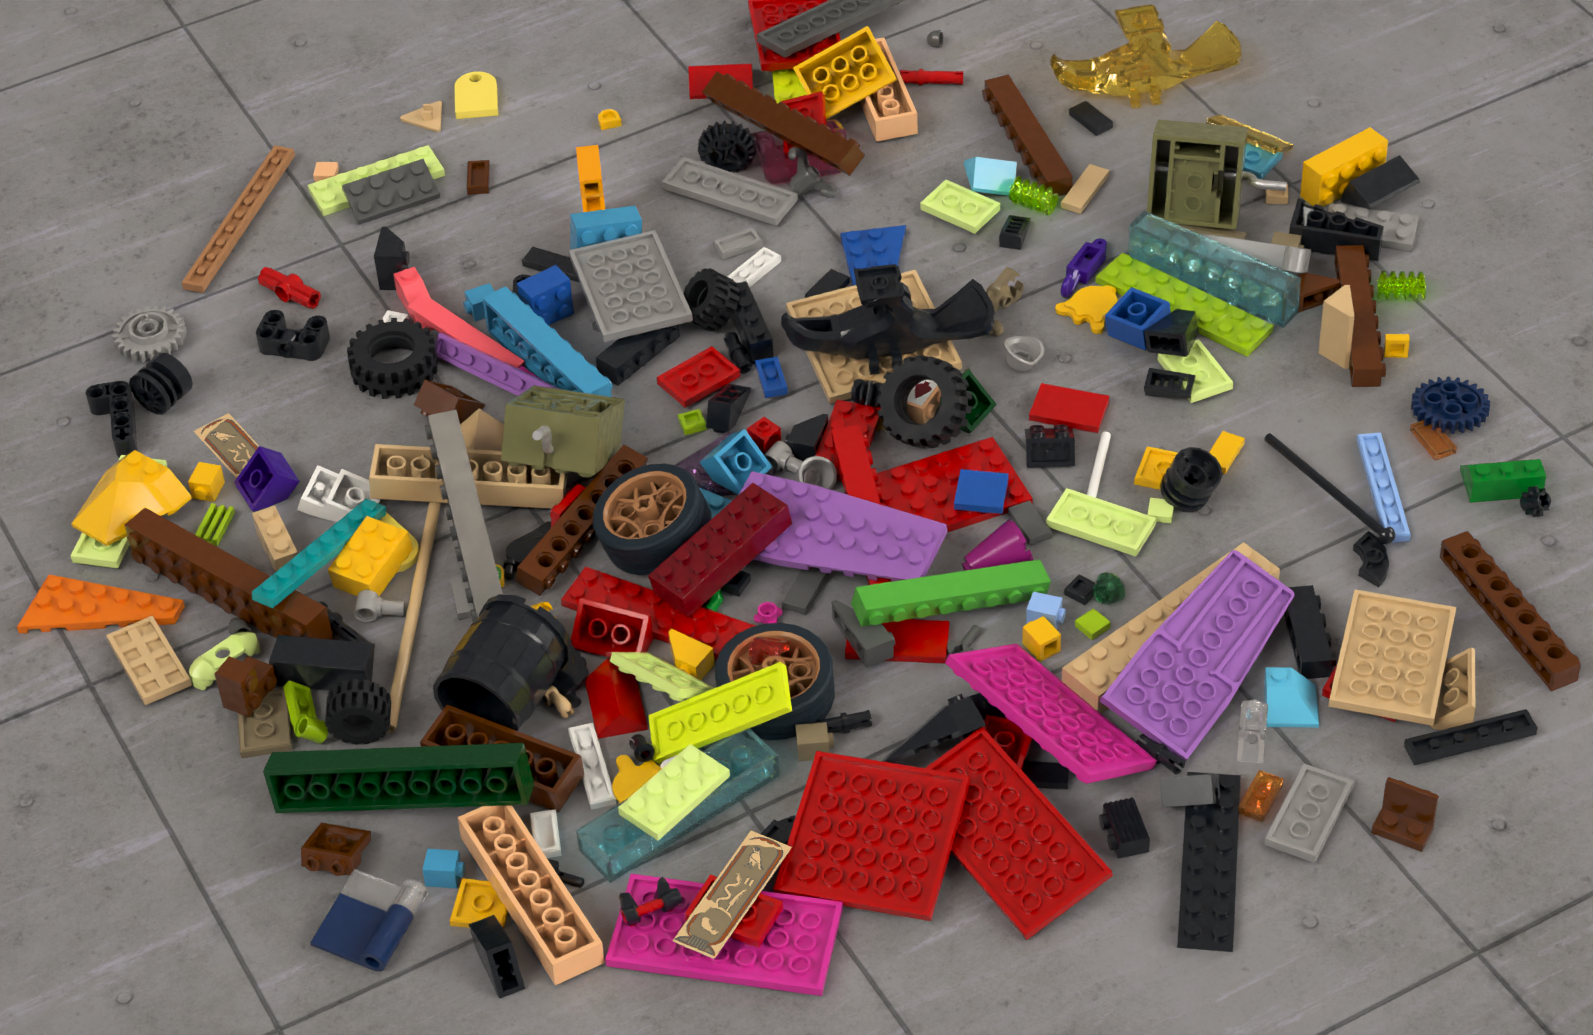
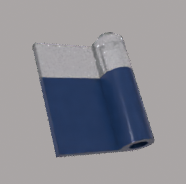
M354 869L313 937L311 946L371 970L383 971L428 894L424 883L418 879H407L399 887Z

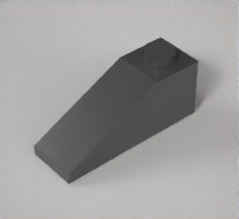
M837 600L831 601L833 621L866 667L894 657L893 646L896 644L895 638L890 631L887 632L882 623L861 627L853 608Z

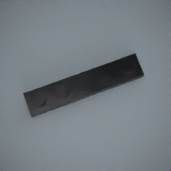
M1524 709L1408 738L1404 741V747L1413 764L1418 765L1537 734L1538 727L1528 710Z

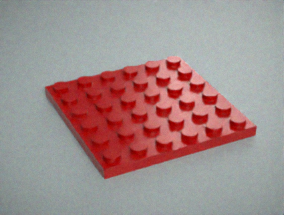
M816 751L787 843L792 848L781 862L773 888L774 893L839 901L846 907L931 921L970 785V776Z

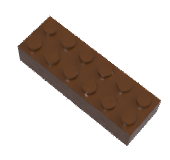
M450 705L445 706L420 741L421 747L524 743L534 781V788L529 802L550 810L556 809L558 813L584 775L581 755Z

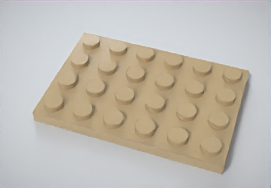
M1354 589L1328 707L1433 726L1456 607Z

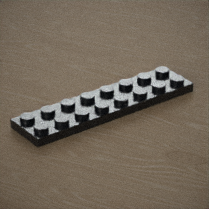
M1187 772V776H1192V775H1205V774H1215V773ZM1219 774L1220 800H1216L1215 804L1185 806L1177 948L1233 952L1241 775Z

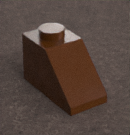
M1306 272L1286 279L1285 297L1299 313L1323 305L1324 300L1340 289V281Z

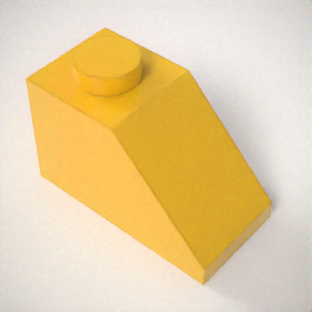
M674 629L669 631L670 649L674 666L702 680L715 665L713 648Z

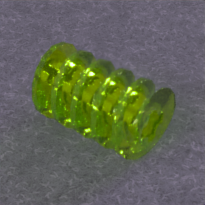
M1018 176L1010 188L1009 200L1016 205L1020 204L1022 207H1028V209H1035L1039 213L1043 212L1045 215H1051L1057 205L1059 195L1058 193L1053 195L1052 187H1049L1045 192L1046 187L1044 184H1041L1038 188V183L1034 181L1030 185L1029 179H1025L1022 183V177Z
M1381 271L1377 282V299L1379 300L1381 294L1384 293L1386 300H1388L1391 293H1393L1395 300H1398L1400 293H1402L1404 300L1408 299L1409 294H1412L1414 300H1417L1418 295L1421 294L1423 300H1425L1426 280L1423 272L1419 271L1415 278L1414 272L1410 271L1406 278L1404 271H1400L1398 277L1395 271H1391L1389 277H1387L1386 271Z

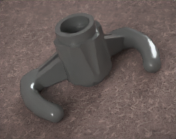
M792 147L788 151V158L794 160L797 156L798 163L797 173L791 178L789 183L791 190L797 193L798 196L806 195L813 189L820 190V194L826 198L836 197L838 189L833 183L824 181L819 177L820 172L817 168L809 165L808 154L802 148Z

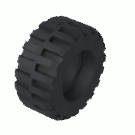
M917 355L916 358L911 356L904 358V363L897 362L892 366L894 371L892 373L887 371L883 376L886 379L884 385L879 384L878 390L881 391V396L876 397V404L881 406V410L877 411L878 417L884 419L882 425L885 430L890 431V435L902 443L919 448H937L939 444L946 445L951 442V436L957 437L961 433L959 430L960 426L965 427L968 422L965 416L966 413L971 414L972 409L971 406H968V401L972 400V394L966 390L969 384L966 379L962 378V373L946 361L925 355ZM924 380H932L938 385L941 392L940 409L931 421L925 424H917L913 422L908 413V396L918 383Z

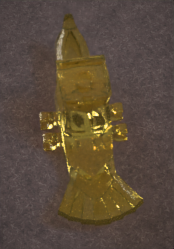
M1150 4L1114 10L1118 25L1124 36L1129 40L1127 44L1099 57L1084 60H1063L1057 57L1056 54H1053L1050 58V66L1058 81L1068 89L1119 97L1129 96L1132 109L1141 108L1139 99H1141L1140 93H1150L1152 105L1162 104L1160 100L1161 90L1169 89L1186 79L1201 74L1221 71L1238 65L1242 61V53L1238 38L1225 24L1216 21L1188 48L1184 50H1171V43L1166 36L1163 21L1161 18L1158 19L1159 13L1154 5Z

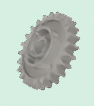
M146 306L144 311L138 308L135 314L128 312L129 317H121L122 322H117V328L113 329L114 335H112L115 349L119 351V355H125V359L132 357L133 362L141 359L142 363L146 359L151 360L160 352L171 355L170 351H178L177 346L183 345V340L186 339L185 333H187L184 319L180 317V313H174V309L167 311L165 306L158 310L157 306H154L153 309H149Z

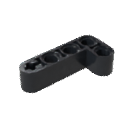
M114 381L90 386L86 390L90 411L93 415L110 414L112 439L117 456L120 458L121 455H127L134 450L137 451L135 408L129 383L126 381Z

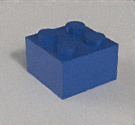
M556 265L517 283L519 299L525 305L528 304L537 316H541L548 326L574 314L570 279Z
M1131 287L1105 315L1108 336L1146 351L1147 344L1144 330L1171 313L1169 302Z

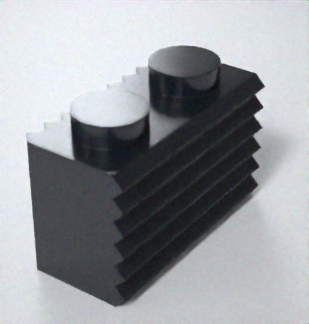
M1134 798L1115 800L1109 803L1105 802L1103 804V814L1099 815V821L1102 830H1107L1109 834L1107 835L1109 849L1111 851L1115 850L1118 859L1149 852L1150 837Z

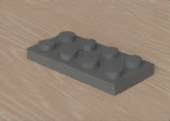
M424 159L342 185V191L358 225L440 198V192Z

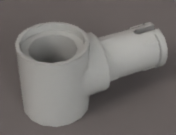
M782 441L775 442L764 455L772 466L769 470L771 472H778L782 469L796 474L797 469L803 462L795 458L791 448Z
M363 590L358 593L354 613L358 621L371 623L376 617H382V615L404 617V600H383L382 597H379L372 590Z

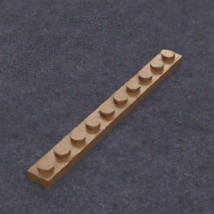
M274 145L182 281L184 290L204 293L295 157L294 149Z

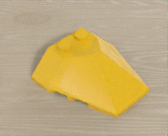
M134 450L122 457L104 473L71 524L77 530L108 546L127 537L125 524L142 509L147 508L160 516L164 514L170 516L192 498L169 468Z

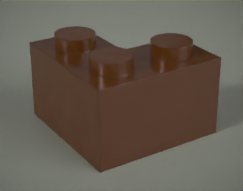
M229 656L215 672L223 708L247 717L255 709L259 708L262 700L275 688L277 683L273 665L249 656L244 661Z

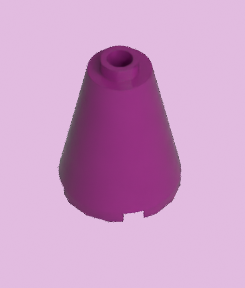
M1009 519L963 557L965 562L962 563V567L966 571L1033 561V556L1030 550L1025 551L1026 540L1014 521L1011 522V519Z

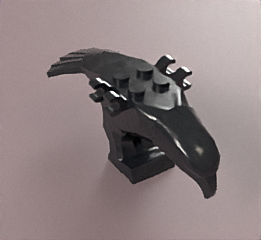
M892 264L854 269L857 292L862 304L859 307L838 315L794 318L784 313L781 317V326L794 346L804 351L821 352L835 356L842 355L856 360L868 359L870 375L880 374L878 357L891 356L893 366L897 362L903 363L902 355L915 353L933 344L988 335L993 330L995 311L992 301L982 284H979L974 279L935 309L913 307L909 287L901 282L902 276L899 266Z

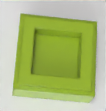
M700 409L677 414L678 422L684 435L707 430L706 421Z
M1093 608L1075 620V627L1093 640L1110 629L1111 622Z

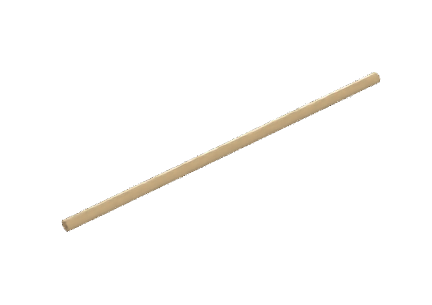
M429 502L390 692L391 717L390 728L387 733H394L397 727L441 502Z

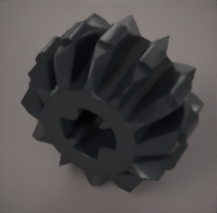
M867 379L854 380L851 388V400L862 405L881 407L876 404V397L881 396V391L878 390L879 384L884 385V383Z

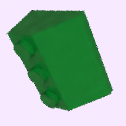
M1541 459L1460 465V472L1470 503L1520 499L1522 492H1528V487L1538 486L1539 489L1545 487L1546 474Z

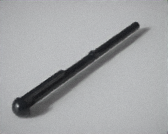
M1269 433L1265 436L1264 440L1371 530L1379 535L1378 541L1381 544L1387 545L1394 541L1395 531L1392 527L1384 528L1274 435Z

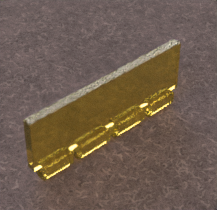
M1221 114L1207 118L1206 124L1248 127L1246 143L1256 147L1260 146V149L1276 154L1277 151L1281 153L1293 149L1294 144Z

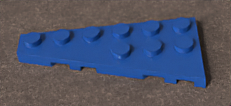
M906 225L840 233L852 286L856 285L854 269L892 264L898 266L906 233Z

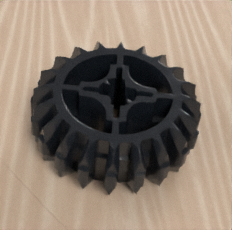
M724 120L722 124L715 122L714 126L708 125L707 130H703L698 140V152L701 161H705V164L729 172L734 170L738 173L740 168L746 170V167L753 162L756 156L757 144L749 128L743 129L742 123L735 125L734 121L731 124H727Z

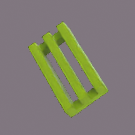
M211 503L195 535L214 546H218L235 514L234 507L229 506L226 509L225 505L217 507L216 504ZM222 515H224V517H223V519H222V521H221V523H220V525H219V527H218V523H219V521H220ZM216 531L214 537H213L212 539H210L211 536H212V534H213V532Z

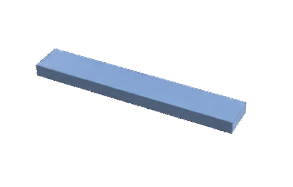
M1381 433L1357 434L1356 441L1379 522L1384 528L1392 527L1394 529L1395 539L1392 543L1410 541L1411 534Z

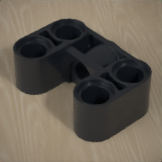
M270 310L263 316L256 330L259 350L264 355L315 361L321 358L330 341L327 320L324 316L320 315L309 318L303 329L293 330L287 329L282 311Z

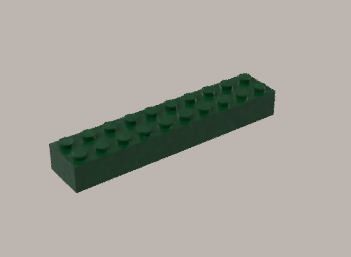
M524 743L272 752L263 770L275 813L528 805L534 788V781Z

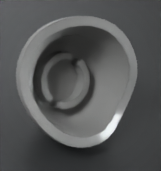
M1014 336L1004 341L1005 360L1011 368L1017 371L1025 372L1031 370L1044 354L1042 342L1034 337Z
M812 456L806 458L797 469L796 481L831 490L836 482L835 466L824 457Z

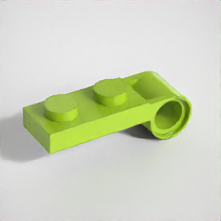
M288 681L283 686L295 735L321 744L327 738L328 731L327 727H325V721L317 719L310 687Z

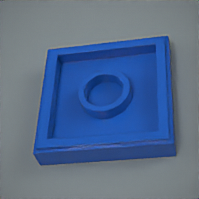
M960 469L954 509L1003 514L1009 474Z

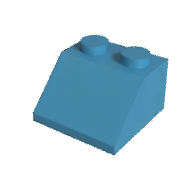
M745 429L729 435L700 461V464L714 482L738 495L751 471L765 474L772 468L769 461Z

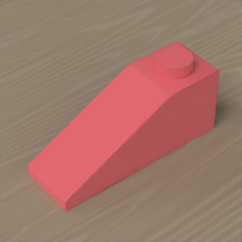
M415 267L393 274L397 295L407 311V306L420 295L425 294L430 298L425 284ZM409 313L414 323H421L422 329L427 327L429 331L434 330L432 327H430L429 325H427L426 323H424L423 321Z

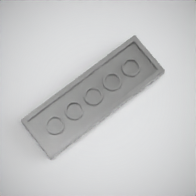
M683 157L662 181V189L775 226L779 224L798 201V195L795 192Z

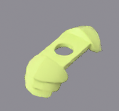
M253 632L232 634L196 658L189 669V677L193 687L205 690L207 686H211L213 680H216L215 672L229 656L236 659L243 653L250 657L261 653L256 634ZM220 650L230 651V654L225 658L216 657L217 652Z

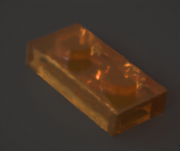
M1259 770L1238 806L1239 814L1263 822L1283 786L1284 778Z

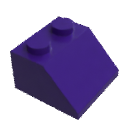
M261 446L258 447L234 481L253 512L287 500L300 482L282 453Z

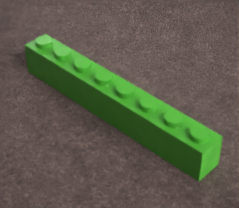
M1039 559L860 586L855 588L851 605L862 627L1029 601L1033 592L1047 594L1051 580Z

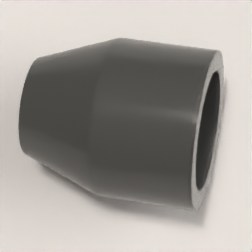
M235 617L229 622L230 635L240 632H252L245 620Z

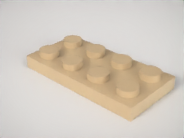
M153 616L106 635L108 643L144 705L192 686L190 677Z

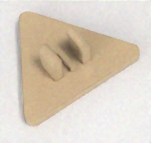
M436 101L432 104H423L422 108L402 115L400 120L424 129L440 132L442 102Z

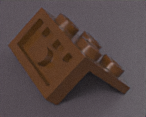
M1388 777L1385 783L1382 809L1372 826L1371 833L1422 852L1434 830L1439 796L1428 790H1423L1401 780Z

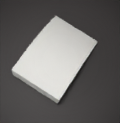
M317 465L301 497L297 510L315 517L338 522L365 499L375 501L378 504L381 499L370 498L369 480L344 469H341L340 473L337 474Z

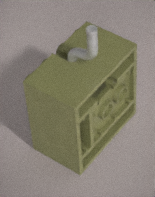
M1158 119L1152 140L1146 221L1236 229L1240 214L1243 180L1248 181L1250 185L1256 188L1286 191L1287 182L1257 179L1256 175L1243 171L1248 127Z
M533 385L505 406L501 461H507L511 466L532 465V468L536 470H545L546 466L555 469L557 473L565 474L572 471L578 472V475L582 477H592L605 467L621 448L625 399Z

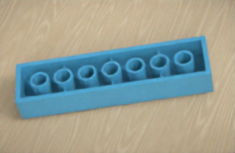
M505 286L483 297L487 332L503 347L523 359L527 370L559 389L612 397L611 381L606 376L601 375L593 364H589L580 352H576L567 340H563L554 328H550L541 316H537L528 304L525 305L515 292L512 293Z

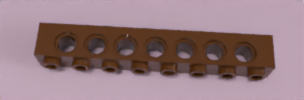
M623 445L517 567L515 582L539 596L546 589H551L559 573L563 574L567 570L570 560L573 557L577 558L586 541L590 542L594 538L596 533L593 528V512L602 493L625 473L638 467L646 466L648 458Z
M1468 531L1442 540L1440 559L1550 691L1577 682L1581 668L1578 657L1570 652L1561 638H1558L1549 623L1541 618L1536 608L1524 598L1521 590L1513 585L1507 574L1496 565L1493 557L1488 555L1481 547L1480 542L1474 539Z

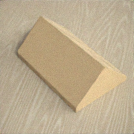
M1344 285L1323 302L1318 352L1344 369H1349L1355 317L1350 285Z
M478 409L460 424L466 449L502 451L504 424Z
M1472 647L1446 660L1434 725L1431 726L1434 730H1444L1472 723L1474 720L1475 649Z

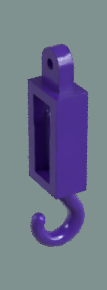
M1099 238L1094 240L1093 243L1085 242L1066 266V277L1060 290L1063 298L1072 296L1078 282L1087 284L1104 263L1107 249L1106 240Z

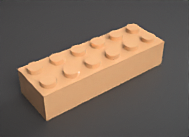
M885 38L875 39L897 80L859 101L876 141H884L918 134L916 109Z

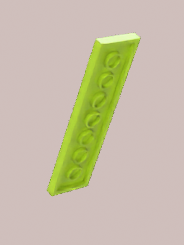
M1123 252L1096 276L1097 284L1112 286L1116 288V293L1121 296L1132 287L1168 301L1171 312L1176 309L1195 311L1199 334L1246 357L1273 333L1274 325Z

